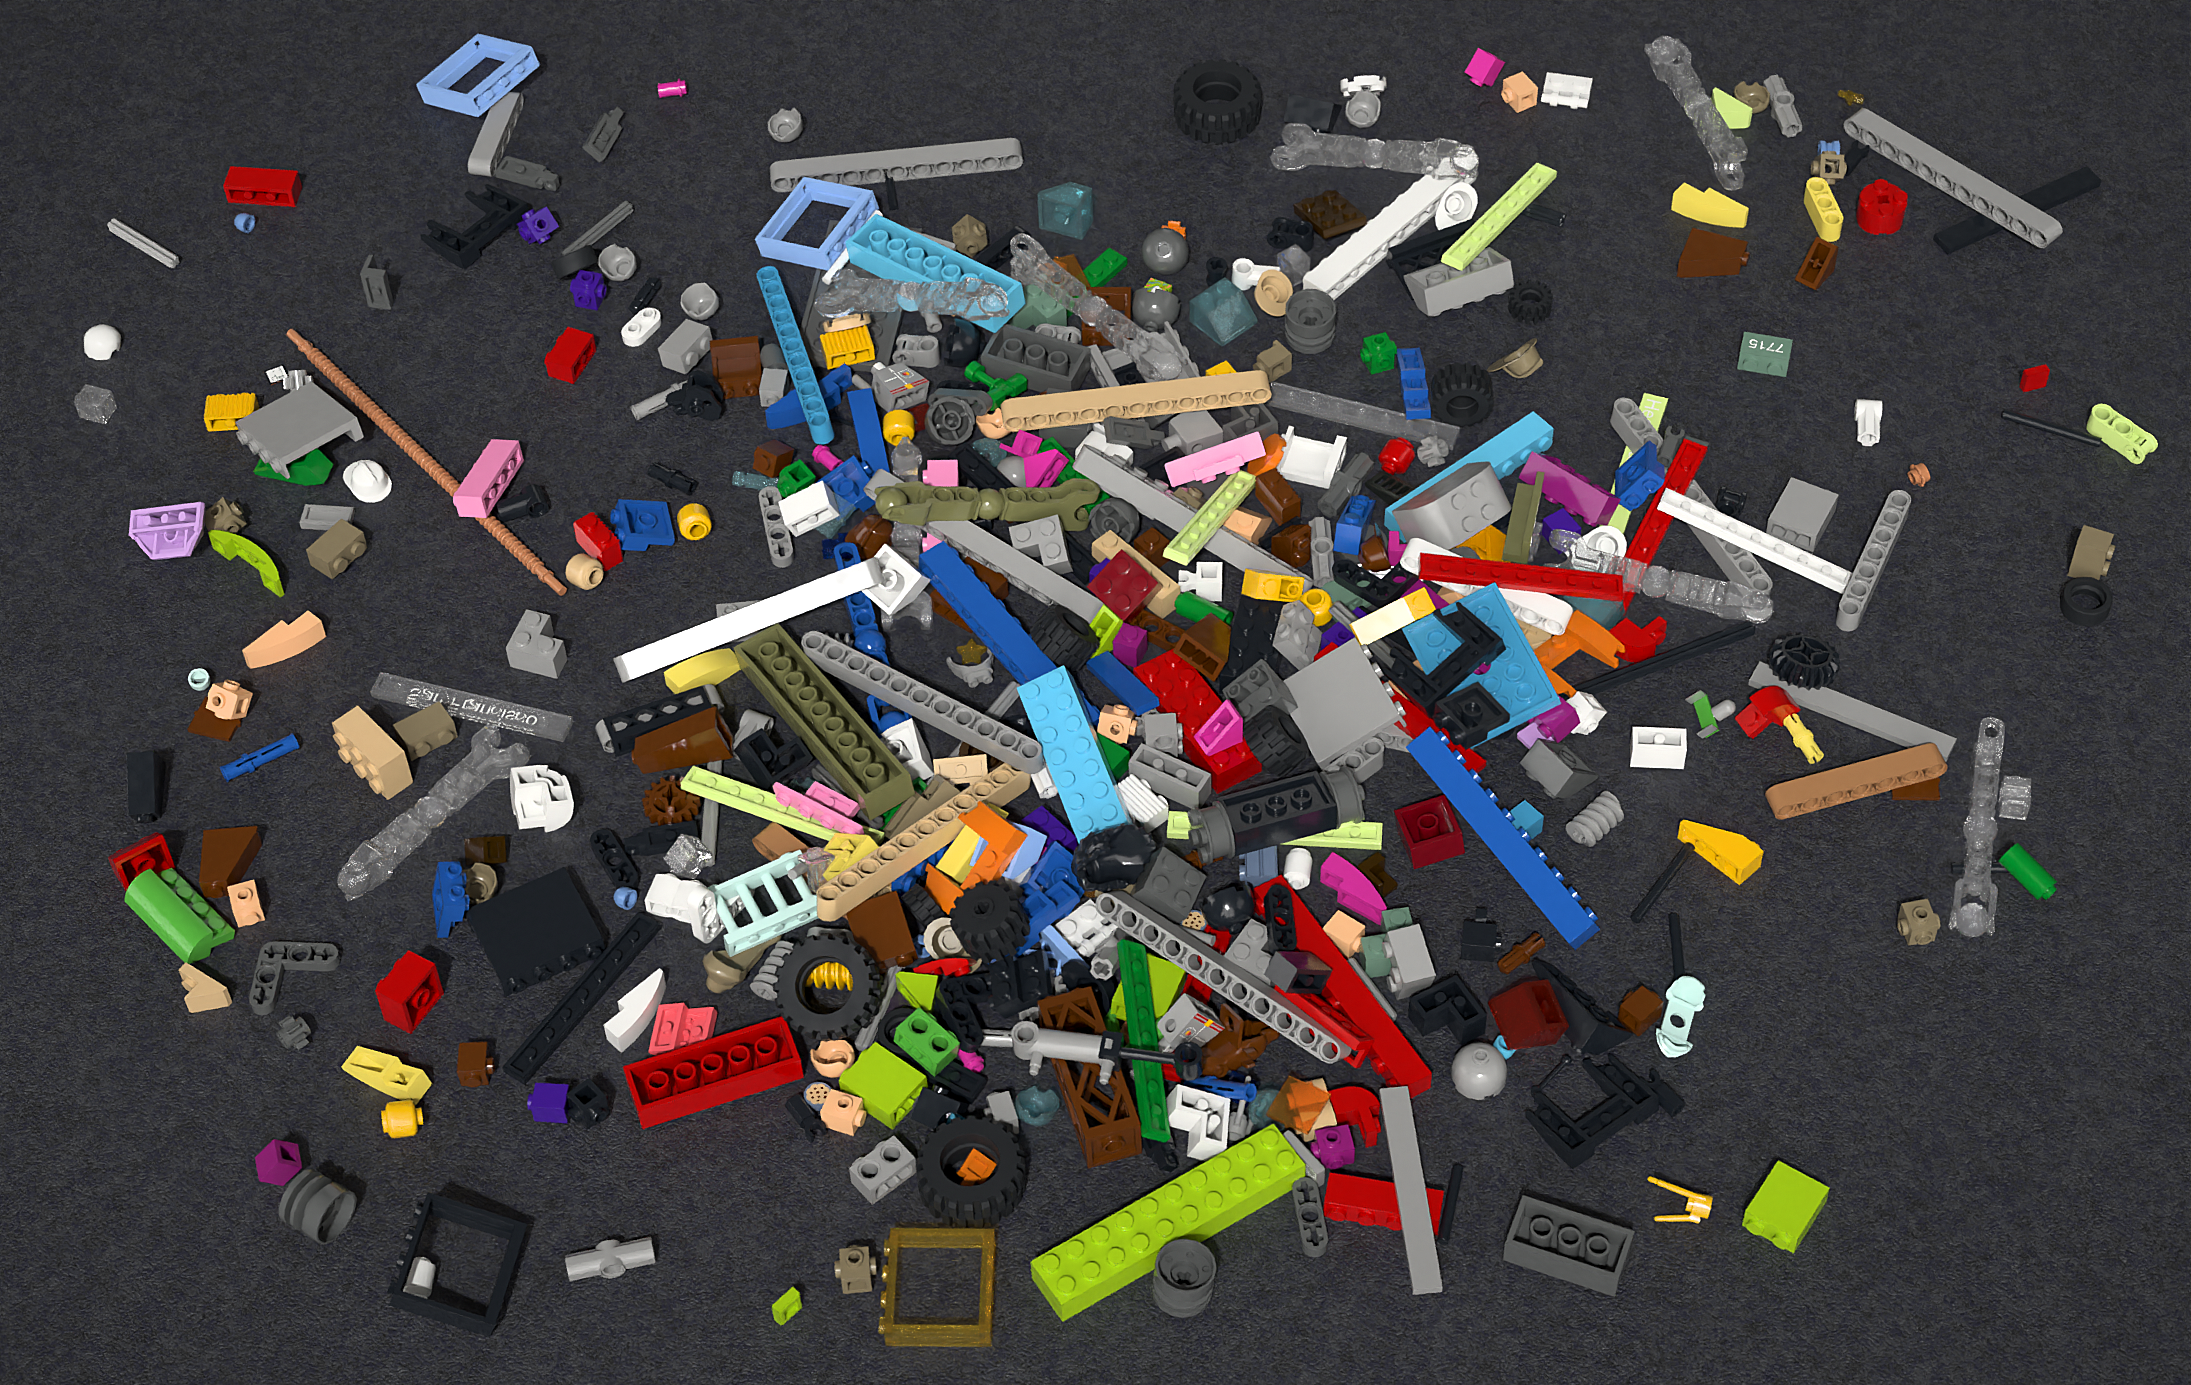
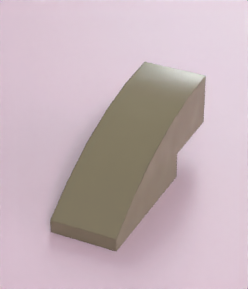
M936 774L921 795L915 791L914 796L901 804L882 832L891 840L961 791Z

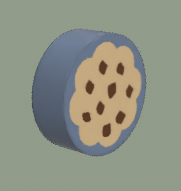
M1191 910L1187 919L1182 921L1180 926L1204 932L1207 923L1200 911Z
M814 1082L807 1086L804 1091V1099L813 1111H821L831 1088L823 1082Z

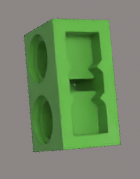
M921 1008L916 1009L896 1028L894 1042L934 1077L958 1055L960 1042L955 1034L942 1028L932 1014L925 1013ZM920 1029L924 1033L919 1034L914 1032L913 1030ZM934 1047H941L944 1051H936Z

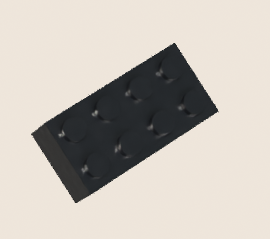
M1241 595L1230 635L1228 661L1219 675V694H1224L1222 690L1260 659H1263L1278 675L1283 655L1273 646V641L1283 605L1287 604L1286 602L1255 599L1250 596Z

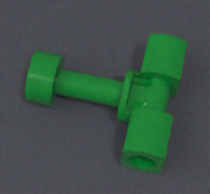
M972 361L964 373L965 377L973 383L981 381L990 387V390L987 392L993 401L990 411L999 408L1007 396L1016 397L1027 389V379L1022 374L1016 373L1005 381L1001 377L994 379L985 373V367L977 361Z

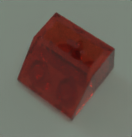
M1548 979L1524 982L1488 1002L1508 1050L1554 1045L1569 1027Z

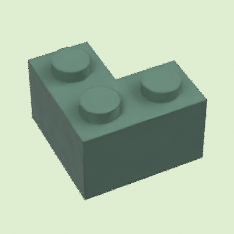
M1036 280L1023 288L1026 304L1005 323L1022 329H1027L1032 325L1037 327L1043 323L1067 327L1066 306Z
M1409 907L1381 911V935L1360 938L1359 957L1362 968L1369 978L1389 975L1392 964L1390 958H1385L1382 942H1384L1387 932L1413 925Z

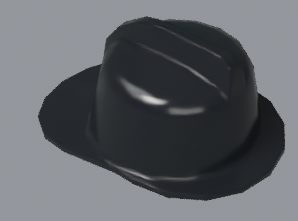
M1077 961L1064 963L1061 969V976L1068 990L1091 986L1102 1018L1107 1016L1116 992L1112 979L1108 978L1106 981L1101 978L1096 979L1087 967Z

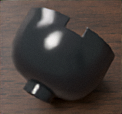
M953 318L952 321L955 325L950 324L944 349V351H949V358L944 357V364L953 367H966L976 360L978 354L982 355L984 341L980 340V332L973 323Z
M1242 885L1243 891H1236L1235 887L1227 888L1206 898L1207 904L1204 905L1200 902L1199 907L1206 923L1214 930L1220 932L1229 931L1230 935L1242 932L1244 925L1253 918L1255 913V901L1250 886Z

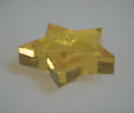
M1839 90L1838 96L1845 98L1848 101V105H1852V102L1863 104L1864 95L1850 90Z
M972 638L967 645L956 647L957 652L962 656V665L969 662L981 664L980 656L987 651L986 646L976 645Z

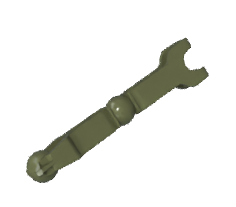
M1078 478L1067 480L1057 487H1010L1007 489L1000 488L999 492L991 488L982 489L978 492L977 488L929 486L920 481L896 483L894 486L877 487L874 493L877 495L876 509L882 518L898 521L903 524L923 526L929 521L977 520V516L985 520L999 517V520L1005 519L1007 521H1035L1058 515L1065 531H1083L1088 528L1090 521L1088 512L1080 506L1095 503L1098 499L1100 488L1093 480Z

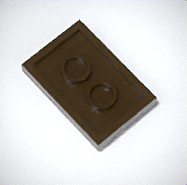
M1328 190L1323 192L1322 195L1304 198L1301 202L1293 204L1294 213L1303 221L1311 223L1313 229L1324 239L1367 224L1366 216L1336 190Z

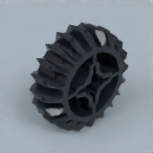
M1801 632L1797 635L1789 633L1788 636L1781 635L1780 639L1775 640L1769 653V668L1773 670V675L1779 676L1781 682H1788V686L1795 685L1798 689L1804 687L1807 690L1811 688L1820 690L1821 686L1828 687L1829 683H1833L1840 668L1839 654L1835 652V647L1829 646L1828 641H1821L1820 637L1815 638L1810 634L1808 636L1803 635Z

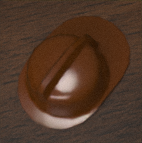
M869 514L848 532L845 542L855 544L860 559L868 560L873 558L884 544L892 545L893 528L891 523L887 519L882 518V516Z
M1374 523L1375 534L1360 545L1361 551L1358 554V560L1363 569L1377 573L1391 570L1392 568L1388 560L1382 534L1378 525Z

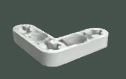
M698 885L690 893L687 905L693 935L707 944L725 928V925L717 912L714 893L703 885ZM755 888L750 890L752 897L754 895ZM739 895L724 901L733 919L745 907Z

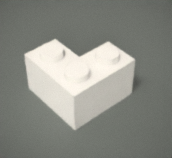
M1177 1084L1166 1098L1169 1126L1189 1131L1188 1157L1208 1161L1224 1152L1227 1148L1230 1099Z

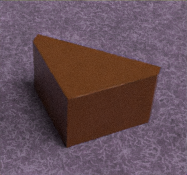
M1816 236L1795 280L1817 290L1833 273L1839 247Z

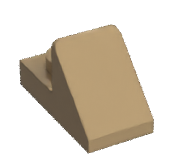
M185 963L179 969L183 980L181 983L189 991L184 998L189 1012L195 1013L227 1007L232 1003L228 989L224 985L188 963Z

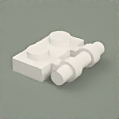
M1547 72L1541 102L1550 103V106H1557V104L1571 106V109H1578V107L1587 108L1593 78Z
M1088 900L1069 914V916L1054 925L1053 928L1072 948L1076 946L1077 949L1075 951L1083 958L1095 953L1094 949L1108 938L1117 926L1113 923L1106 926L1105 924L1108 920L1097 912L1095 903L1092 900ZM1093 933L1096 934V935L1093 936L1091 939H1089V940L1086 939V938L1089 937L1091 934H1093Z

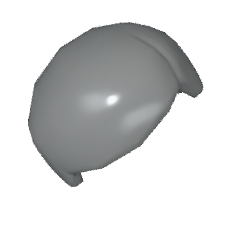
M1370 91L1356 92L1354 97L1346 104L1345 114L1347 120L1358 128L1372 126L1380 116L1381 101L1376 94Z
M781 108L768 121L769 134L778 142L787 143L796 140L802 132L803 122L801 114L795 108H792L791 111Z
M613 244L602 250L598 257V266L610 280L624 281L629 279L636 270L637 259L627 247L621 248Z
M696 283L686 288L681 295L680 304L689 317L696 321H702L714 315L719 307V297L706 283Z
M1010 456L1002 459L996 469L1015 487H1026L1023 457Z

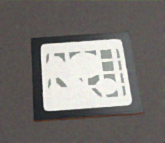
M284 364L264 371L270 385L283 381V378H289Z

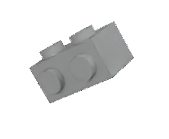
M686 319L658 348L663 367L687 374L710 350V340H713L710 328Z

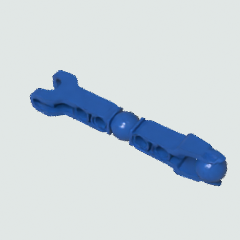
M845 542L835 546L834 558L837 571L861 563L855 544ZM849 552L853 555V558L848 562H844L841 559V554ZM862 591L843 597L855 636L854 649L890 667L887 655L885 654L886 640L878 632V625L875 621L870 598ZM869 695L867 698L868 716L872 729L879 739L883 737L881 734L888 728L912 718L910 714L901 710L902 713L898 711L888 712L879 720L877 712L880 711V706H889L890 704L873 695Z

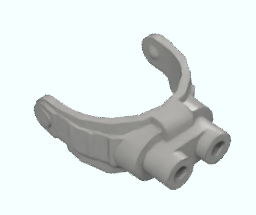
M988 647L987 653L989 657L977 666L958 665L951 660V657L946 659L947 666L951 671L965 682H968L971 688L978 686L980 682L989 684L993 681L991 674L993 673L994 654Z

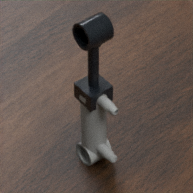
M1030 1021L1017 1023L1011 1031L1013 1051L1021 1059H1031L1029 1073L1033 1076L1038 1074L1043 1057L1099 1064L1101 1069L1099 1081L1104 1085L1109 1082L1112 1071L1120 1072L1122 1058L1171 1064L1175 1068L1176 1074L1181 1079L1187 1081L1197 1079L1203 1072L1202 1049L1194 1042H1183L1176 1047L1174 1053L1124 1047L1123 1033L1103 1030V1035L1100 1036L1038 1028L1036 1024ZM1030 1039L1028 1042H1023L1022 1040ZM1185 1060H1194L1193 1062H1184Z

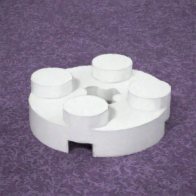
M1379 76L1354 77V82L1349 83L1348 79H1343L1340 81L1341 92L1344 93L1345 98L1354 97L1358 91H1370L1379 96L1380 92L1387 88L1386 78L1383 77L1380 80Z

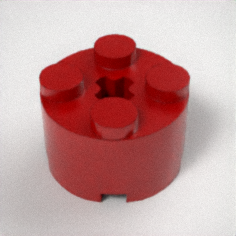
M1877 179L1874 183L1867 185L1859 196L1856 211L1858 225L1866 232L1879 235V233H1887V235L1895 233L1903 224L1907 206V193L1884 179Z

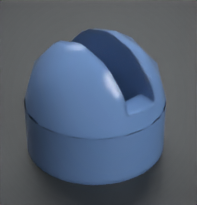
M240 213L235 217L234 223L240 231L250 233L255 226V218L253 215Z
M620 887L613 895L614 901L620 908L630 910L636 903L637 892L629 887Z
M922 934L915 936L913 942L918 957L926 958L930 954L926 951L925 947H921L922 944L924 945V935Z

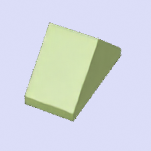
M1715 87L1712 91L1710 105L1714 128H1748L1751 123L1753 108Z

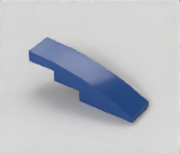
M1420 348L1397 349V368L1406 420L1431 418L1425 366Z
M866 388L847 392L861 462L865 461L871 468L873 473L869 475L870 478L873 477L878 469H883L890 473L872 389Z

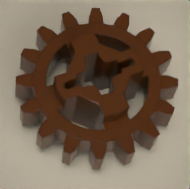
M674 775L670 777L669 781H665L661 777L660 784L657 785L652 782V790L644 791L645 798H642L644 813L646 817H649L651 824L658 821V826L680 823L685 820L692 821V815L699 814L698 807L701 806L700 796L681 789V781L684 777H681L678 781H675Z

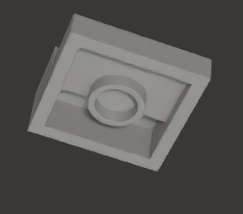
M1300 600L1283 605L1273 646L1300 671L1314 662V656L1318 653L1323 633L1313 624L1315 615Z

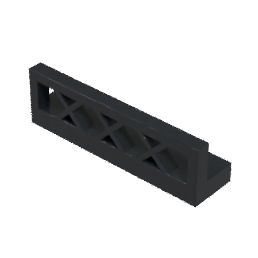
M699 686L603 718V722L610 737L615 757L632 752V749L635 748V738L712 707L703 686ZM700 696L703 702L694 706L687 704L689 699ZM670 705L677 707L673 713L667 714L662 712L664 707ZM640 715H652L649 721L641 722L637 720ZM619 722L627 724L625 729L614 732L611 726Z

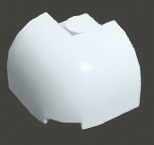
M548 765L511 768V802L519 829L544 826L546 833L564 826L571 819L574 802L569 782L565 775L561 776L559 773L547 769Z

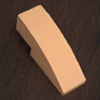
M306 611L290 625L281 620L242 651L247 666L250 669L283 661L303 652L324 639L326 634L322 621L310 611Z

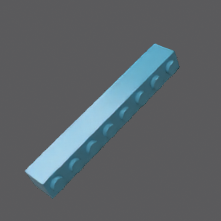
M1534 411L1387 507L1385 509L1384 526L1390 531H1399V539L1405 543L1406 540L1392 513L1394 509L1467 463L1489 461L1498 480L1512 474L1516 468L1524 463L1526 464L1532 451L1540 453L1550 448L1553 442L1554 428Z

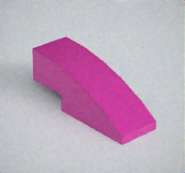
M1332 852L1321 866L1320 882L1338 891V903L1381 926V911L1387 910L1381 896L1372 883L1357 868Z

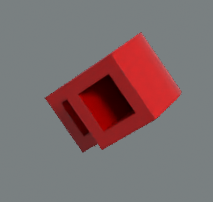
M1658 616L1641 629L1626 617L1609 630L1625 646V653L1616 651L1615 654L1625 661L1634 663L1655 656L1656 646L1660 645L1666 637L1667 621Z
M1769 686L1749 697L1752 702L1735 717V720L1748 737L1754 739L1772 722L1782 727L1784 725L1783 720L1789 715L1792 718V714H1797L1801 708L1785 689L1779 686Z
M1355 1086L1328 1091L1337 1126L1357 1124L1365 1147L1377 1145V1134L1381 1133L1378 1120L1380 1110L1378 1099L1370 1091Z

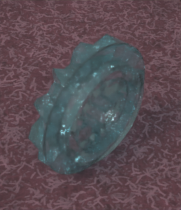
M983 438L970 445L994 468H997L998 463L1007 456V451L999 448L1001 442L996 439ZM985 450H988V453L990 455L989 459H986L984 456V454L986 453Z

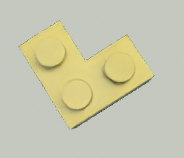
M835 833L821 852L830 863L823 873L824 878L830 881L879 848V846L869 835Z

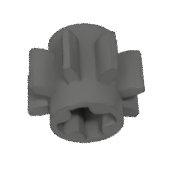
M288 1016L278 1022L282 1029L277 1031L276 1035L286 1049L293 1046L295 1050H300L309 1044L306 1037L311 1034V1031L301 1017L294 1019L293 1016Z

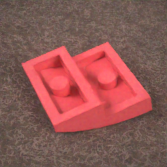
M685 1003L659 1005L648 1052L651 1055L658 1056L711 1039L713 1037L717 1011L714 1007L688 1009Z

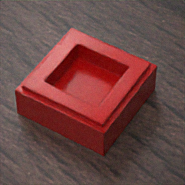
M2046 364L2023 371L2020 383L2023 393L2046 387L2050 372Z

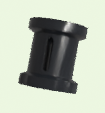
M1220 257L1210 258L1206 263V270L1208 271L1206 277L1207 285L1213 289L1223 288L1227 284V277L1225 275L1227 262Z

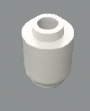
M1294 848L1286 856L1283 877L1292 889L1304 888L1310 882L1312 858L1309 851L1303 848Z
M414 1258L403 1291L427 1299L432 1291L435 1265L427 1258Z

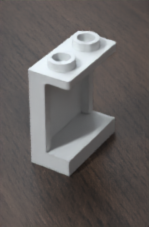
M1289 426L1286 434L1281 435L1286 440L1287 445L1282 447L1284 454L1276 469L1287 480L1329 489L1334 474L1341 469L1346 456L1347 437L1337 435L1335 443L1329 444L1295 436L1294 427Z

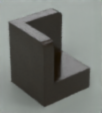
M505 836L464 839L466 865H474L478 862L483 864L506 863Z
M1377 852L1359 864L1357 869L1372 883L1383 899L1397 889L1398 883L1384 871L1385 858Z

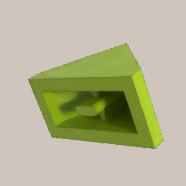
M1103 604L1089 625L1100 643L1090 659L1106 651L1110 652L1113 650V640L1123 624V620L1105 604Z
M900 971L896 973L897 990L913 1009L921 1008L925 1013L933 1015L936 1000L935 991L939 986L938 976Z

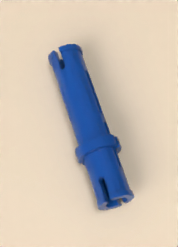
M291 733L289 736L268 744L248 755L244 753L241 755V758L231 763L220 766L221 773L226 782L246 772L250 774L255 771V768L295 749H299V744L293 733Z
M1210 1075L1184 1081V1086L1229 1099L1251 1102L1257 1094L1254 1084L1219 1080L1217 1077Z

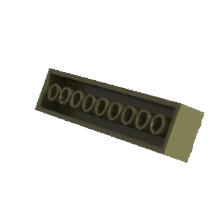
M778 623L734 647L740 669L848 796L859 804L860 810L870 821L915 795L910 773Z

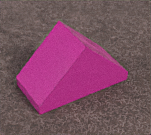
M1056 449L1023 458L1026 487H1051L1069 459Z
M1226 699L1194 735V738L1205 754L1211 756L1243 741V718L1231 701Z

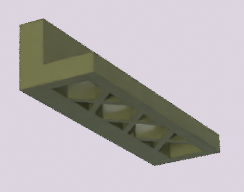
M1537 471L1534 485L1517 483L1503 549L1502 560L1528 563L1545 472Z

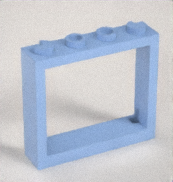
M477 34L417 83L416 86L426 104L479 117L540 65L532 46ZM485 57L505 62L468 94L448 89Z
M803 177L757 235L755 241L763 257L829 270L845 250V242L867 222L879 207L871 190ZM812 200L850 208L819 249L781 241Z

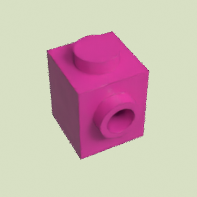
M1478 48L1465 73L1472 76L1470 81L1481 87L1483 84L1492 86L1505 62L1488 51Z

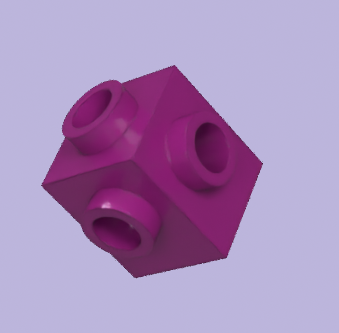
M1348 1125L1326 1126L1320 1130H1315L1314 1142L1310 1143L1311 1153L1325 1169H1338L1343 1165L1354 1163L1355 1148Z

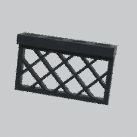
M1473 218L1388 248L1386 264L1389 269H1394L1412 301L1414 299L1404 280V275L1410 274V272L1402 270L1400 265L1407 263L1415 266L1413 272H1416L1418 267L1422 269L1431 267L1432 265L1421 262L1422 257L1425 256L1435 258L1434 265H1437L1438 261L1442 260V251L1450 248L1475 224Z

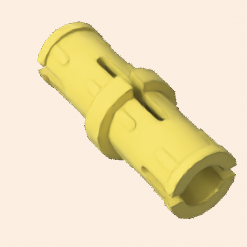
M1792 714L1794 720H1792L1790 715L1783 720V724L1792 735L1794 745L1800 747L1810 764L1815 763L1813 757L1816 762L1820 761L1824 753L1813 740V733L1806 729L1798 714Z

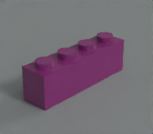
M1531 452L1519 479L1526 482V484L1534 485L1537 471L1545 472L1542 492L1545 493L1544 498L1555 504L1560 502L1565 505L1564 509L1568 513L1575 516L1577 514L1584 517L1582 521L1593 527H1596L1597 524L1608 526L1621 500L1600 485L1595 483L1590 485L1591 479L1576 473L1575 469L1571 466L1562 464V460L1559 458Z

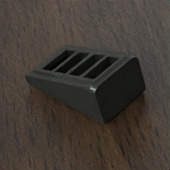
M1384 470L1365 482V486L1389 506L1416 489L1413 485ZM1382 479L1384 480L1381 484H1376Z

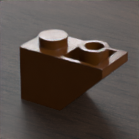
M1308 524L1291 525L1271 538V554L1294 568L1304 566L1310 560L1311 527Z

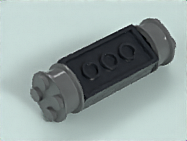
M1340 767L1338 772L1329 775L1325 772L1318 774L1317 771L1217 797L1212 806L1199 809L1196 806L1192 807L1187 813L1192 829L1188 830V836L1191 845H1196L1200 862L1209 865L1212 864L1213 859L1226 856L1228 859H1231L1234 855L1239 856L1326 831L1337 830L1343 823L1352 821L1355 824H1359L1365 818L1362 808L1365 794L1362 786L1357 785L1350 767Z

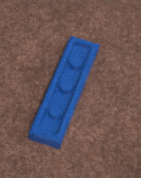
M1109 651L1087 660V669L1129 707L1135 715L1139 716L1160 705L1158 697Z

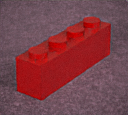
M1329 1173L1324 1200V1217H1329L1335 1221H1354L1365 1226H1384L1396 1231L1402 1229L1394 1183ZM1425 1188L1433 1234L1438 1235L1444 1191Z

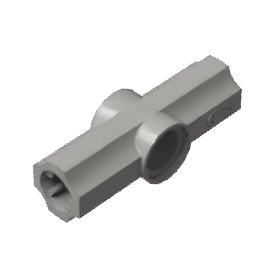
M1771 75L1763 81V87H1766L1770 93L1771 117L1778 122L1782 134H1785L1787 137H1794L1802 131V123L1793 104L1794 95L1787 90L1783 78L1778 77V75Z
M1315 517L1312 521L1308 522V525L1311 527L1310 562L1313 580L1315 581L1314 586L1320 589L1327 582L1334 581L1332 574L1334 544L1331 537L1330 521L1324 517Z
M1119 927L1113 930L1109 937L1094 949L1097 954L1091 961L1092 969L1090 972L1096 979L1101 978L1106 981L1120 967L1117 943L1121 939L1133 942V936Z
M651 1237L620 1243L617 1240H606L599 1243L596 1249L565 1255L570 1281L601 1275L604 1278H615L622 1275L625 1269L656 1263Z

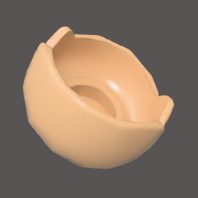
M997 408L993 414L986 413L983 416L976 417V424L979 430L989 439H1000L1011 433L1003 426L1000 408Z
M846 1040L821 1041L816 1051L815 1049L810 1051L814 1068L822 1076L830 1078L840 1077L843 1071L851 1068L855 1062L854 1049Z

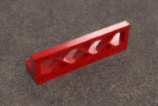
M1277 985L1274 989L1351 1049L1359 1051L1356 1057L1349 1054L1344 1060L1354 1068L1361 1067L1374 1042L1372 1037L1317 995L1285 993ZM1309 1028V1033L1315 1037L1314 1031ZM1332 1043V1050L1337 1054L1338 1049L1336 1045Z

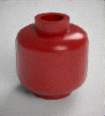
M1401 437L1388 440L1378 457L1382 470L1392 475L1395 473L1404 474L1415 458L1413 445Z

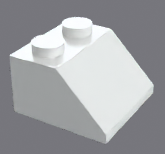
M884 544L874 557L877 559L885 581L861 591L887 614L892 616L914 601L931 579L895 548Z

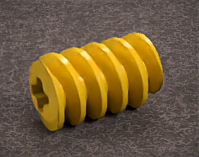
M827 962L813 970L806 982V987H811L814 982L817 988H822L825 983L827 989H833L836 983L838 990L842 991L846 984L849 991L852 992L853 980L850 972L846 967L836 962Z

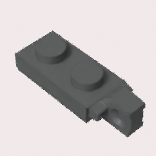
M617 106L614 110L609 111L608 114L605 112L600 116L582 147L599 163L605 159L622 130L618 121L624 112Z
M505 156L495 170L497 178L538 189L544 187L546 190L556 191L560 186L558 175L552 174L546 169V166Z
M1112 416L1103 419L1106 443L1151 449L1153 446H1158L1161 440L1165 438L1164 432L1151 430L1148 422Z

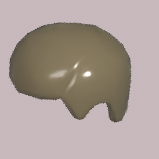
M1742 81L1735 86L1734 98L1753 108L1752 114H1756L1768 107L1770 93L1766 87L1759 85L1757 82L1747 85L1745 81Z
M478 862L471 868L462 870V872L466 873V888L464 890L465 894L469 895V905H477L495 896L498 890L497 875L489 865Z

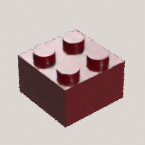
M1121 549L1090 582L1087 588L1125 623L1130 624L1163 586Z
M1445 795L1394 810L1397 832L1413 869L1465 854L1462 832Z

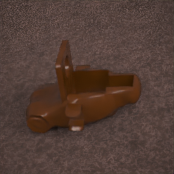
M1226 1003L1221 1004L1219 1020L1225 1029L1201 1046L1203 1055L1202 1074L1221 1079L1228 1071L1237 1070L1242 1066L1245 1068L1256 1066L1254 1060L1263 1054L1268 1044L1279 1038L1280 1033L1261 1020H1243ZM1229 1016L1231 1017L1233 1023L1229 1024Z

